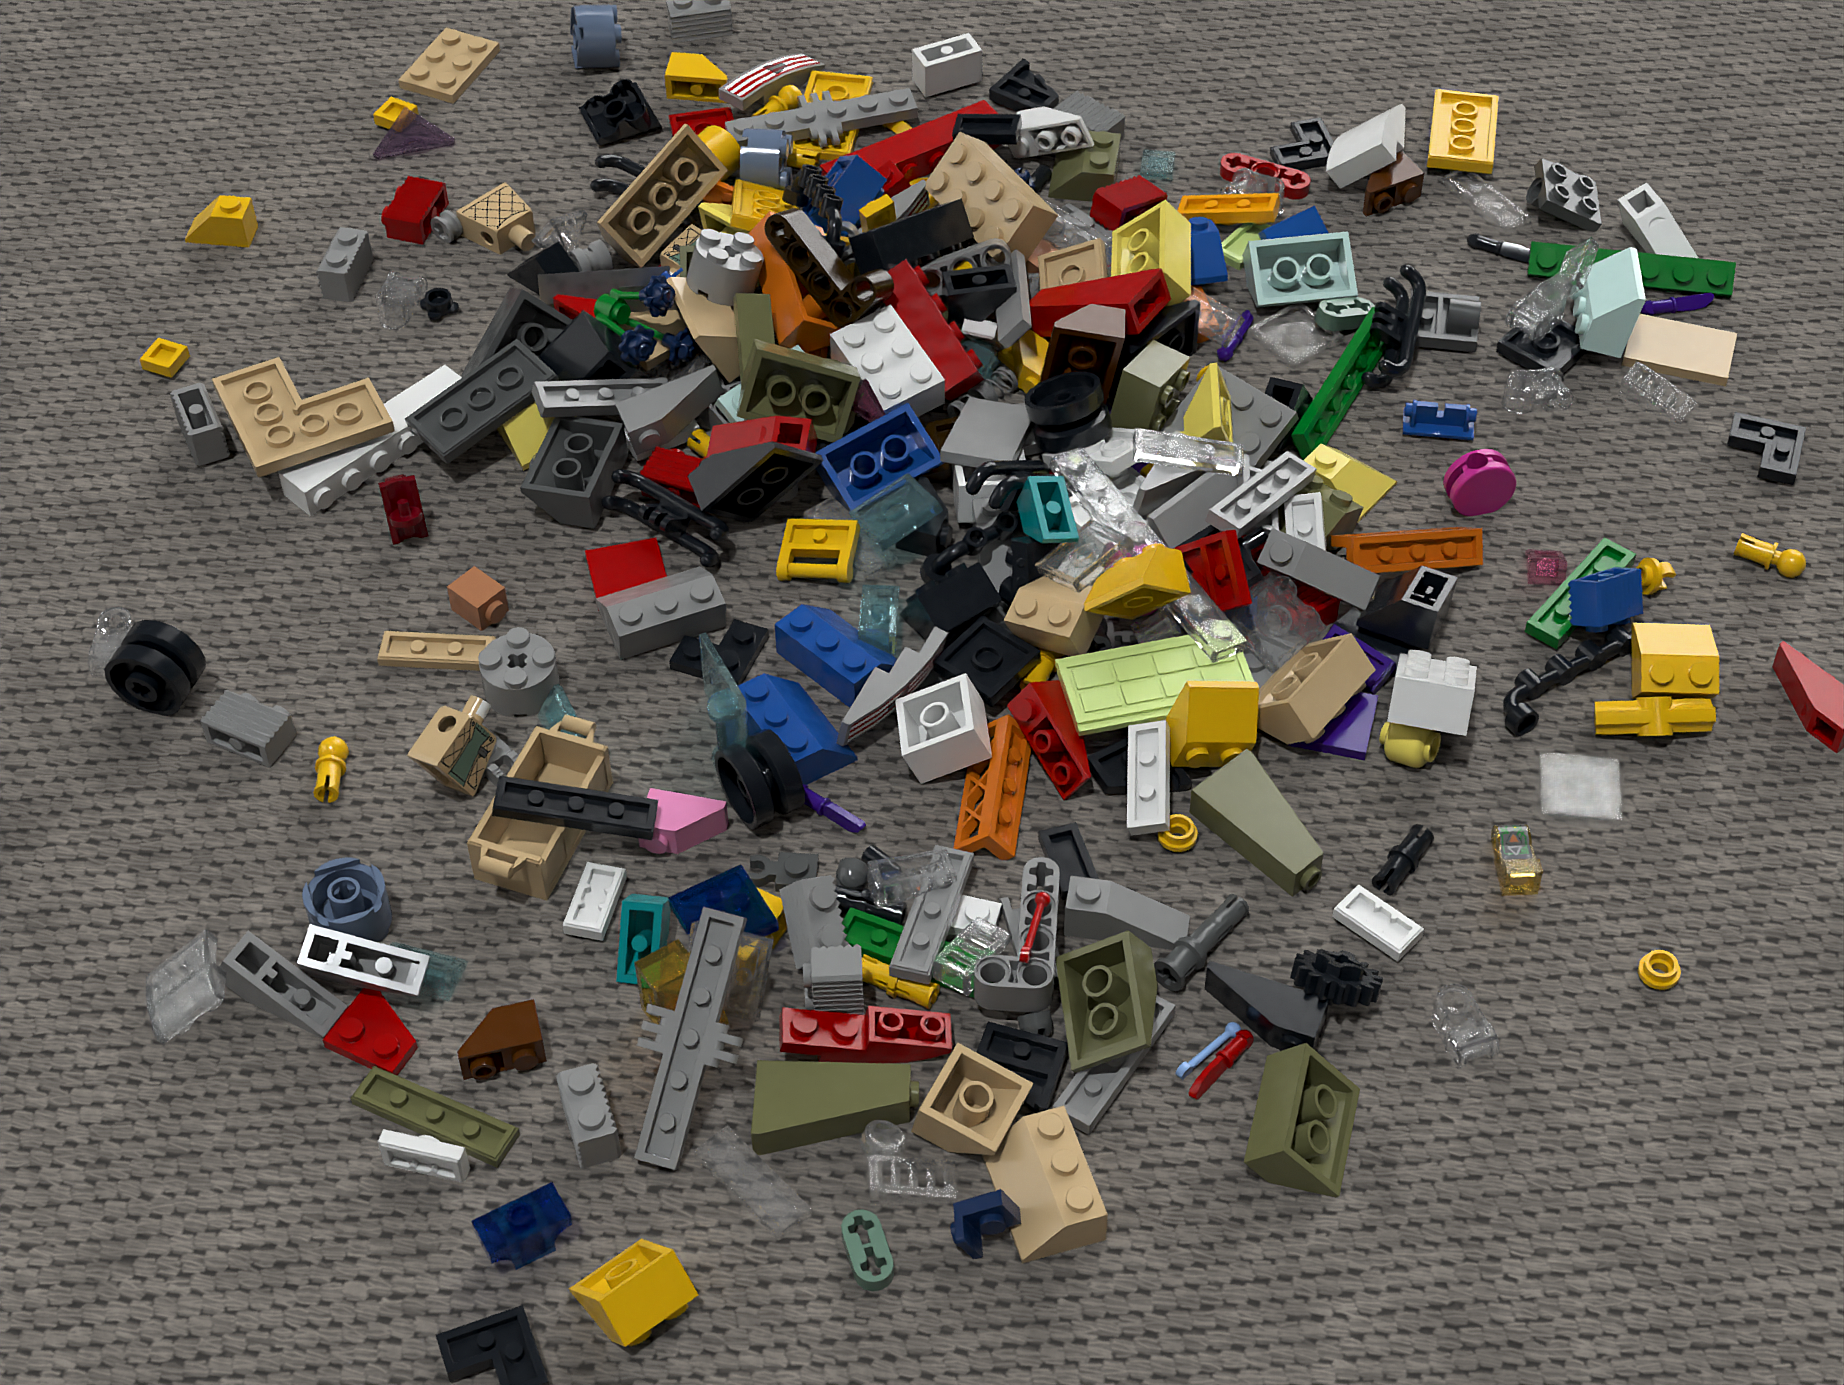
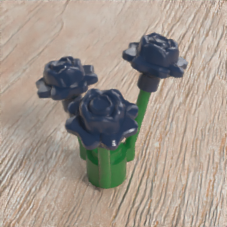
M659 275V277L651 276L649 284L644 289H641L640 292H624L613 288L610 294L601 295L594 305L595 319L621 337L622 342L618 347L622 352L621 360L624 362L630 361L634 366H637L641 361L648 360L650 355L653 354L654 347L657 344L654 338L662 341V345L669 348V361L675 367L680 362H690L697 354V347L699 345L693 339L688 327L683 331H679L676 335L669 332L664 334L630 318L631 309L624 299L640 300L650 310L652 317L666 316L668 308L674 305L676 294L675 289L668 284L664 275ZM626 324L635 329L634 331L631 329L625 331L619 325Z

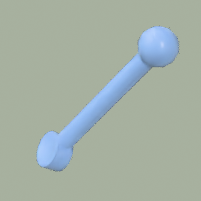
M1236 1022L1228 1023L1225 1027V1032L1189 1062H1183L1177 1068L1175 1074L1183 1080L1198 1064L1229 1038H1234L1236 1036L1235 1033L1241 1030L1240 1025Z

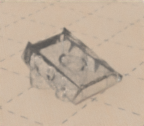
M1271 571L1263 576L1264 579L1249 588L1252 604L1220 613L1218 618L1226 627H1232L1235 630L1238 639L1273 674L1326 629L1327 626L1321 621L1320 615L1314 607L1305 605L1298 598L1297 586L1290 577L1277 576Z

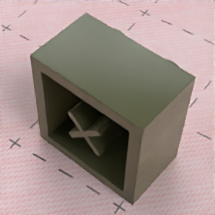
M1155 340L1149 343L1122 371L1110 413L1112 427L1161 431L1166 421L1182 402L1178 398L1190 377V372L1187 371L1190 357Z

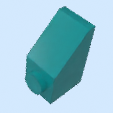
M1028 476L1016 501L1024 533L1040 543L1078 542L1079 535L1064 476Z
M630 894L622 900L616 982L658 985L669 935L672 897Z

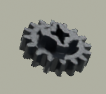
M1317 949L1316 954L1309 950H1304L1303 954L1297 953L1290 974V978L1295 980V986L1305 987L1304 992L1306 994H1317L1320 1000L1330 999V1006L1333 1004H1345L1350 1007H1356L1357 1003L1370 1006V1002H1377L1383 982V977L1378 976V970L1368 969V963L1358 962L1354 954L1343 950L1340 952H1330Z

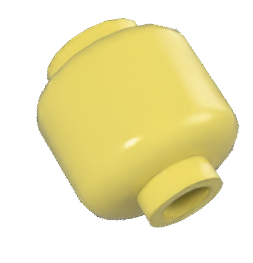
M1385 722L1380 732L1379 741L1381 744H1384L1385 755L1390 761L1413 768H1420L1427 762H1432L1439 751L1441 735L1436 730Z

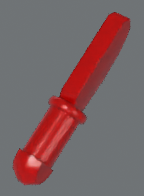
M1237 1031L1235 1033L1236 1036L1222 1050L1216 1053V1058L1201 1072L1189 1089V1096L1199 1099L1227 1068L1233 1067L1234 1061L1246 1049H1249L1254 1041L1250 1031Z

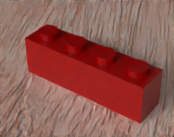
M907 259L887 271L893 279L894 290L884 303L886 306L891 304L945 379V398L950 403L984 380L978 370L983 367V364L973 349L966 351L960 341L966 337L957 323L953 321L949 324L945 319L943 313L948 311L939 295L937 293L932 296L929 294L925 286L930 281L921 267L918 265L913 269Z

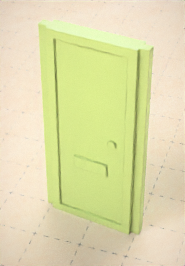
M1232 627L1055 659L1057 675L1079 736L1125 728L1128 725L1165 720L1186 681L1254 682L1238 637Z

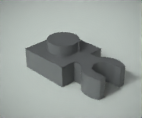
M779 852L778 861H771L763 855L750 856V868H759L763 871L760 873H748V884L762 887L769 882H775V892H780L779 889L797 880L815 878L818 875L819 854Z

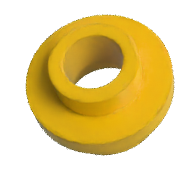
M1182 814L1170 815V831L1158 832L1160 844L1173 852L1187 851L1197 842L1198 831L1189 817ZM1174 833H1180V834H1182L1183 836H1175V835H1173V834H1174Z
M1654 950L1640 960L1638 975L1647 986L1658 990H1666L1678 983L1681 969L1678 960L1673 954L1665 950ZM1653 969H1660V970H1662L1664 973H1658V972L1654 971Z

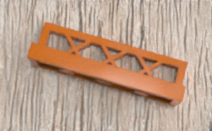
M1445 527L1331 535L1332 547L1346 548L1347 561L1373 573L1409 571L1420 566L1435 569L1483 565L1482 528Z
M1009 714L987 724L989 738L994 736L990 742L992 758L967 767L953 849L971 853L985 847L1000 860H1008L1015 857L1032 748L1016 720ZM989 764V768H988L987 771L983 774V776L980 778V774H981L982 771L986 768V766ZM984 794L983 800H982V801L979 803V805L975 808V804H976L977 801L981 798V796ZM979 824L978 835L969 838Z

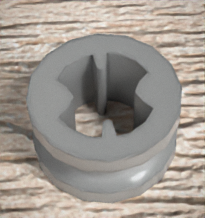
M444 210L439 216L431 219L430 224L433 233L437 238L448 244L454 240V236L459 237L463 233L461 222L449 210Z

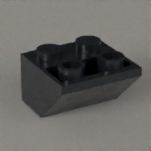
M584 310L539 355V359L557 374L559 381L629 379L637 369V366H634L630 361L624 362L621 360L622 352L618 348L622 342L621 337Z
M964 562L948 571L946 576L937 583L931 580L916 589L915 594L906 599L908 606L899 615L910 627L927 640L934 627L949 634L993 609L1002 601V598L980 562L970 567H967Z
M1420 566L1378 585L1366 611L1363 610L1357 619L1356 626L1365 628L1372 634L1386 635L1403 641L1408 646L1421 647L1428 650L1448 615L1458 577Z

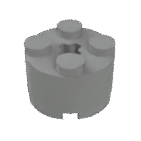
M703 229L700 237L696 240L686 282L689 288L697 295L699 289L707 293L708 301L720 305L734 306L733 297L736 293L754 294L764 261L763 254L754 245V238L747 233L737 232L732 235L713 229Z
M512 628L506 635L496 638L479 653L478 660L484 694L487 703L491 705L494 711L510 717H514V714L532 716L549 708L557 699L560 680L555 651L552 645L541 636L529 633L525 628Z

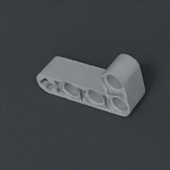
M1033 858L1023 868L1017 956L988 955L980 958L975 964L974 998L978 1005L985 1009L1040 1012L1047 1009L1052 1002L1060 872L1058 865L1049 858ZM1042 886L1044 890H1037V887ZM1039 892H1046L1049 894L1051 902L1044 908L1031 949L1028 964L1019 962L1022 946H1024L1036 909L1035 896Z

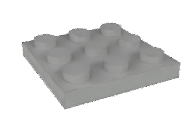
M1219 367L1231 396L1235 459L1224 461L1229 464L1237 479V459L1240 453L1249 455L1250 466L1260 469L1299 418L1296 411ZM1203 376L1163 426L1161 432H1164L1166 443L1169 442L1175 431H1184L1183 417ZM1165 447L1161 448L1157 452L1160 454Z

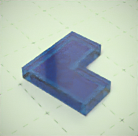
M741 864L668 897L669 906L687 935L697 931L703 907L747 918L740 943L742 947L779 930L778 920Z

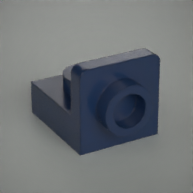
M1002 1189L953 1203L954 1221L951 1222L950 1229L956 1246L961 1247L971 1258L979 1259L983 1257L982 1235L998 1234L1008 1227L1021 1224L1020 1208Z

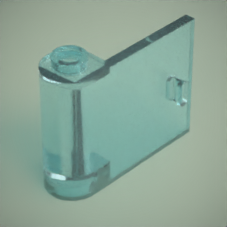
M704 632L699 634L704 691L708 698L707 712L710 719L716 724L718 745L712 753L713 767L716 771L714 760L716 751L733 743H738L745 747L746 739L749 736L746 699L707 633Z

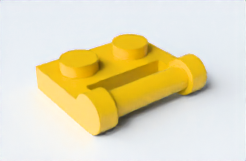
M788 518L776 567L777 579L779 581H791L792 577L837 579L840 583H850L853 577V562L861 529L858 520ZM794 557L838 558L837 564L793 563Z

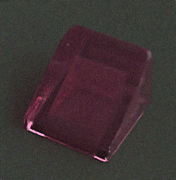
M863 379L859 382L851 410L869 422H873L884 416L885 412L868 380Z
M1535 549L1525 551L1528 584L1561 585L1566 580L1567 560L1563 552Z

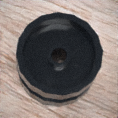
M1084 371L1056 375L1038 383L1025 395L1026 410L1029 419L1034 422L1033 433L1036 443L1043 452L1061 454L1082 450L1098 443L1109 434L1112 429V420L1108 406L1103 403L1104 392L1100 378L1097 375Z
M142 620L133 624L122 641L121 647L116 650L104 668L105 679L111 689L123 701L136 709L169 716L177 713L190 693V689L193 688L205 670L206 660L200 647L184 632L160 621Z
M763 729L748 736L745 747L738 743H733L716 751L714 756L715 768L721 787L731 807L749 829L755 830L772 822L775 811L786 815L803 807L805 803V790L797 766L785 744L771 729Z

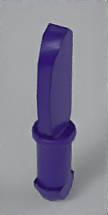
M1704 293L1677 298L1670 297L1657 301H1645L1641 313L1653 316L1669 312L1676 313V311L1697 310L1711 303L1714 294Z
M1249 310L1242 313L1233 329L1227 333L1226 340L1217 350L1219 360L1223 362L1228 361L1233 356L1237 346L1242 343V336L1254 319Z
M803 784L805 790L804 804L815 810L819 816L824 815L849 832L858 833L864 829L866 824L863 820L831 802L829 798H824L808 788V785Z

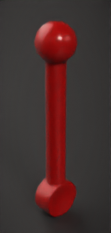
M1039 892L1035 896L1036 909L1024 946H1022L1019 962L1027 964L1029 962L1031 949L1044 908L1051 902V898L1046 892Z

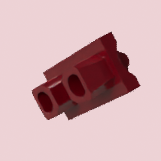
M401 474L388 477L384 480L385 482L378 483L393 545L412 537H429L415 476L406 477V475Z

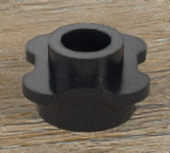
M445 288L429 290L420 301V307L426 309L428 318L431 320H439L442 316L448 313L454 314L459 310V304L452 301L450 291Z

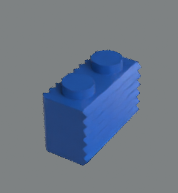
M1613 567L1571 580L1568 583L1571 588L1568 591L1571 595L1569 607L1572 610L1569 613L1572 617L1570 622L1572 625L1585 626V631L1587 632L1609 630L1608 624H1628L1631 622L1630 617L1643 614L1641 569Z

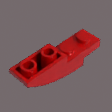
M868 1006L866 1014L860 1015L782 1007L779 1016V1052L818 1055V1062L908 1063L949 1054L952 1050L951 1013Z

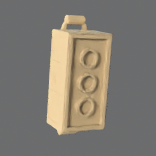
M567 714L564 715L562 721L555 724L550 730L536 726L507 774V777L608 792L613 784L608 746L594 743L596 723ZM563 729L566 731L587 736V738L585 739L571 734H567L561 732V730ZM493 798L467 842L474 879L547 901L586 830L492 816Z

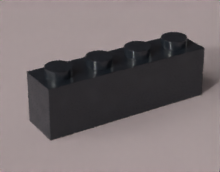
M961 198L848 239L860 275L875 269L889 271L905 259H907L912 267H916L919 265L918 258H921V262L924 263L941 257L939 250H943L945 255L963 249L961 242L974 238Z

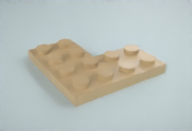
M280 357L212 379L215 391L258 478L395 432L393 421L369 378L301 400Z

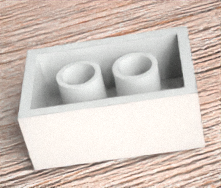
M891 304L830 334L831 359L857 367L861 379L856 394L874 420L906 403L910 404L917 417L945 403V379Z
M1409 650L1408 654L1400 653L1387 722L1466 736L1475 692L1477 667L1471 666L1469 660L1460 657H1447L1446 661L1431 659L1430 653L1420 650Z

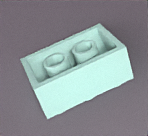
M1348 231L1248 241L1243 253L1247 287L1257 307L1317 302L1358 296Z
M1629 247L1586 267L1581 279L1574 281L1570 298L1574 300L1573 316L1577 319L1575 333L1579 334L1581 349L1621 358L1646 301L1636 248Z

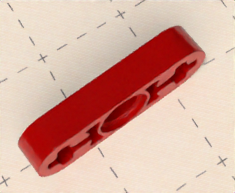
M1229 153L1221 158L1220 176L1226 181L1268 193H1279V196L1293 200L1305 198L1309 194L1310 177L1303 171L1240 153ZM1259 175H1269V176H1271L1272 178H1270V179H1262V178H1259V177H1257V176H1259Z

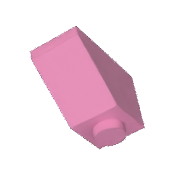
M650 788L647 798L658 800L652 840L639 839V846L655 854L665 852L679 854L727 830L729 825L727 802Z

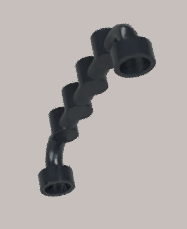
M803 164L802 169L796 174L793 184L785 186L782 201L798 207H807L809 198H812V206L820 209L818 215L828 219L827 235L823 237L839 258H842L846 245L844 241L840 240L842 230L840 212L844 199L835 195L836 188L828 185L829 179L821 175V168Z
M1087 479L1078 480L1074 484L1065 482L1069 497L1095 484ZM1001 512L991 526L985 529L972 527L966 532L962 541L955 543L940 554H931L926 557L920 568L922 580L925 583L931 580L937 583L952 569L951 563L965 555H978L985 545L996 539L1000 541L1008 540L1016 529L1022 527L1019 512L1015 514Z
M1620 625L1614 626L1605 636L1606 643L1601 646H1597L1592 640H1585L1577 647L1575 651L1576 658L1570 661L1561 654H1556L1547 661L1545 665L1546 672L1539 676L1530 668L1521 671L1514 681L1516 687L1507 692L1503 700L1504 712L1507 714L1505 725L1516 736H1522L1532 731L1538 723L1539 714L1529 704L1519 702L1526 698L1530 700L1538 699L1545 693L1547 688L1557 683L1562 686L1569 684L1578 673L1588 668L1591 671L1598 670L1605 664L1607 659L1617 654L1622 657L1632 653L1631 631H1626Z

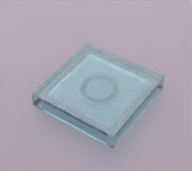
M906 473L850 511L849 515L852 520H858L861 530L884 552L941 513L943 509L939 502L909 473Z

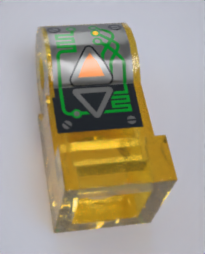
M1494 825L1491 832V844L1501 895L1538 894L1543 869L1540 859L1535 857L1528 825ZM1527 877L1528 879L1525 884L1520 886L1510 884L1511 878Z

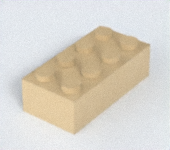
M959 132L925 183V189L940 204L962 198L974 239L978 243L994 238L1002 239L1008 244L1011 253L1017 249L1025 256V263L1058 217V214L985 142L962 132ZM995 248L987 252L997 262L1001 263L1005 259V254L1000 249Z

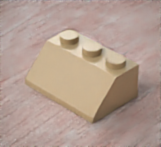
M669 277L667 282L675 289L676 295L674 300L693 339L730 383L740 376L734 306L720 305L708 301V294L700 289L697 295L689 288L684 277Z
M1352 633L1300 645L1259 689L1257 728L1286 744L1303 741L1311 743L1319 739L1324 734V727L1328 722L1344 712L1346 709L1345 703L1366 687L1365 681L1376 670Z
M1065 1106L1023 1116L1008 1129L995 1155H982L995 1191L1002 1189L1020 1208L1021 1224L1009 1227L1022 1263L1106 1240L1108 1214Z

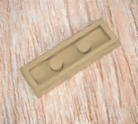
M384 631L377 660L379 666L480 671L479 653L496 638L495 636Z

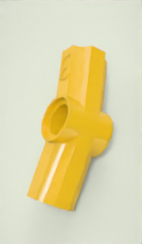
M1671 696L1637 697L1634 701L1594 702L1595 735L1637 733V736L1673 735V732L1712 731L1713 724L1716 722V708L1712 705L1711 698L1672 699Z

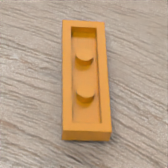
M1279 193L1182 196L1177 211L1188 221L1193 217H1205L1211 219L1214 224L1255 223L1262 225L1268 222H1275L1280 207Z

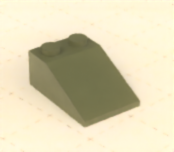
M1127 930L1055 957L1070 1064L1073 1072L1077 1073L1151 1047L1157 994V979L1151 947Z

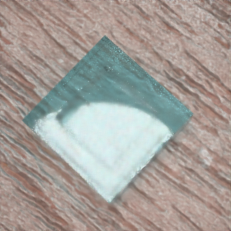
M1143 149L1140 175L1146 179L1172 181L1175 152Z

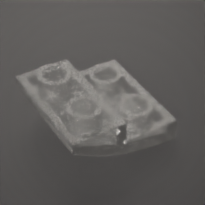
M207 929L151 971L146 977V1001L149 1018L156 1039L162 1044H165L176 1034L182 1035L187 1032L198 1017L206 1011H214L225 998L224 991L227 973L215 964L218 938Z

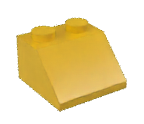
M1157 543L1144 547L1142 553L1135 557L1116 560L1113 562V567L1099 573L1083 604L1085 611L1133 620L1190 594L1191 590L1181 550L1168 548L1164 544Z
M1631 624L1632 699L1637 697L1669 696L1672 699H1713L1720 694L1719 654L1710 625Z
M1186 681L1165 719L1170 727V762L1172 767H1223L1245 749L1251 751L1256 744L1258 683L1251 681Z
M644 1239L638 1240L569 1288L573 1296L612 1342L623 1347L635 1346L646 1340L651 1335V1329L664 1319L671 1320L680 1316L687 1310V1303L698 1296L695 1287L674 1250Z

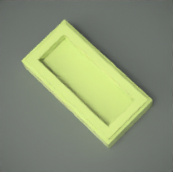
M1243 223L1221 242L1225 263L1241 270L1244 267L1243 253L1248 241L1261 240L1258 233L1271 225L1267 223L1262 225Z

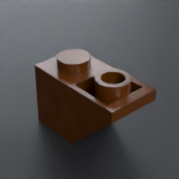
M1403 151L1396 153V161L1371 173L1366 187L1363 214L1366 217L1378 212H1386L1391 207L1405 202L1410 203L1421 197L1424 172Z
M534 999L491 1009L457 1051L464 1080L471 1078L485 1080L498 1072L512 1069L520 1071L529 1070L538 1063L547 1062Z

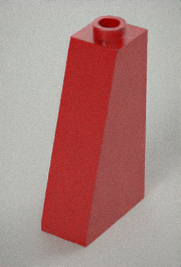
M1162 268L1041 289L1029 301L1031 329L1041 337H1050L1054 322L1089 304L1126 309L1125 335H1138L1171 300Z

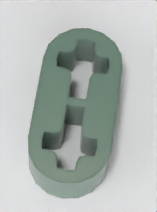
M1361 297L1323 300L1319 303L1314 321L1321 328L1330 331L1358 329L1370 309L1375 306L1369 300Z
M854 1210L848 1213L842 1221V1242L857 1284L864 1290L880 1291L892 1282L894 1276L893 1258L878 1217L868 1210ZM862 1225L865 1230H868V1243L862 1245L859 1234L855 1233V1226ZM873 1256L876 1266L880 1268V1275L873 1276L871 1271L867 1270V1257Z

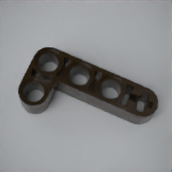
M791 208L773 214L766 220L764 229L768 240L835 326L843 328L874 313L892 295L894 282L887 271L875 269L854 277L801 209Z

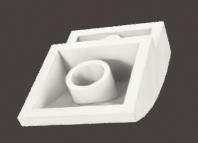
M1403 104L1397 105L1341 134L1334 141L1329 152L1326 172L1340 189L1396 161V152L1404 149L1406 108Z

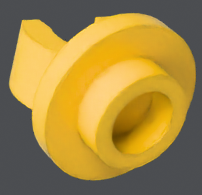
M1644 558L1636 567L1641 569L1642 594L1652 595L1657 590L1667 589L1662 578H1674L1676 576L1669 562L1659 563L1655 558Z

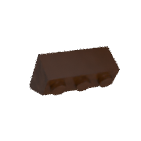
M1089 304L1054 322L1039 383L1053 376L1068 372L1084 371L1094 373L1100 378L1104 392L1103 403L1106 404L1125 340L1126 309Z

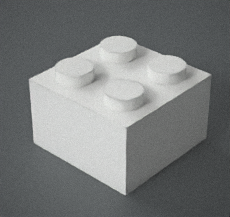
M966 673L895 700L902 757L921 784L992 758L984 701Z

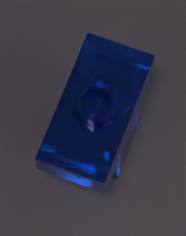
M553 1182L471 1221L473 1230L491 1264L509 1260L516 1270L556 1251L555 1241L562 1231L573 1225L571 1214Z

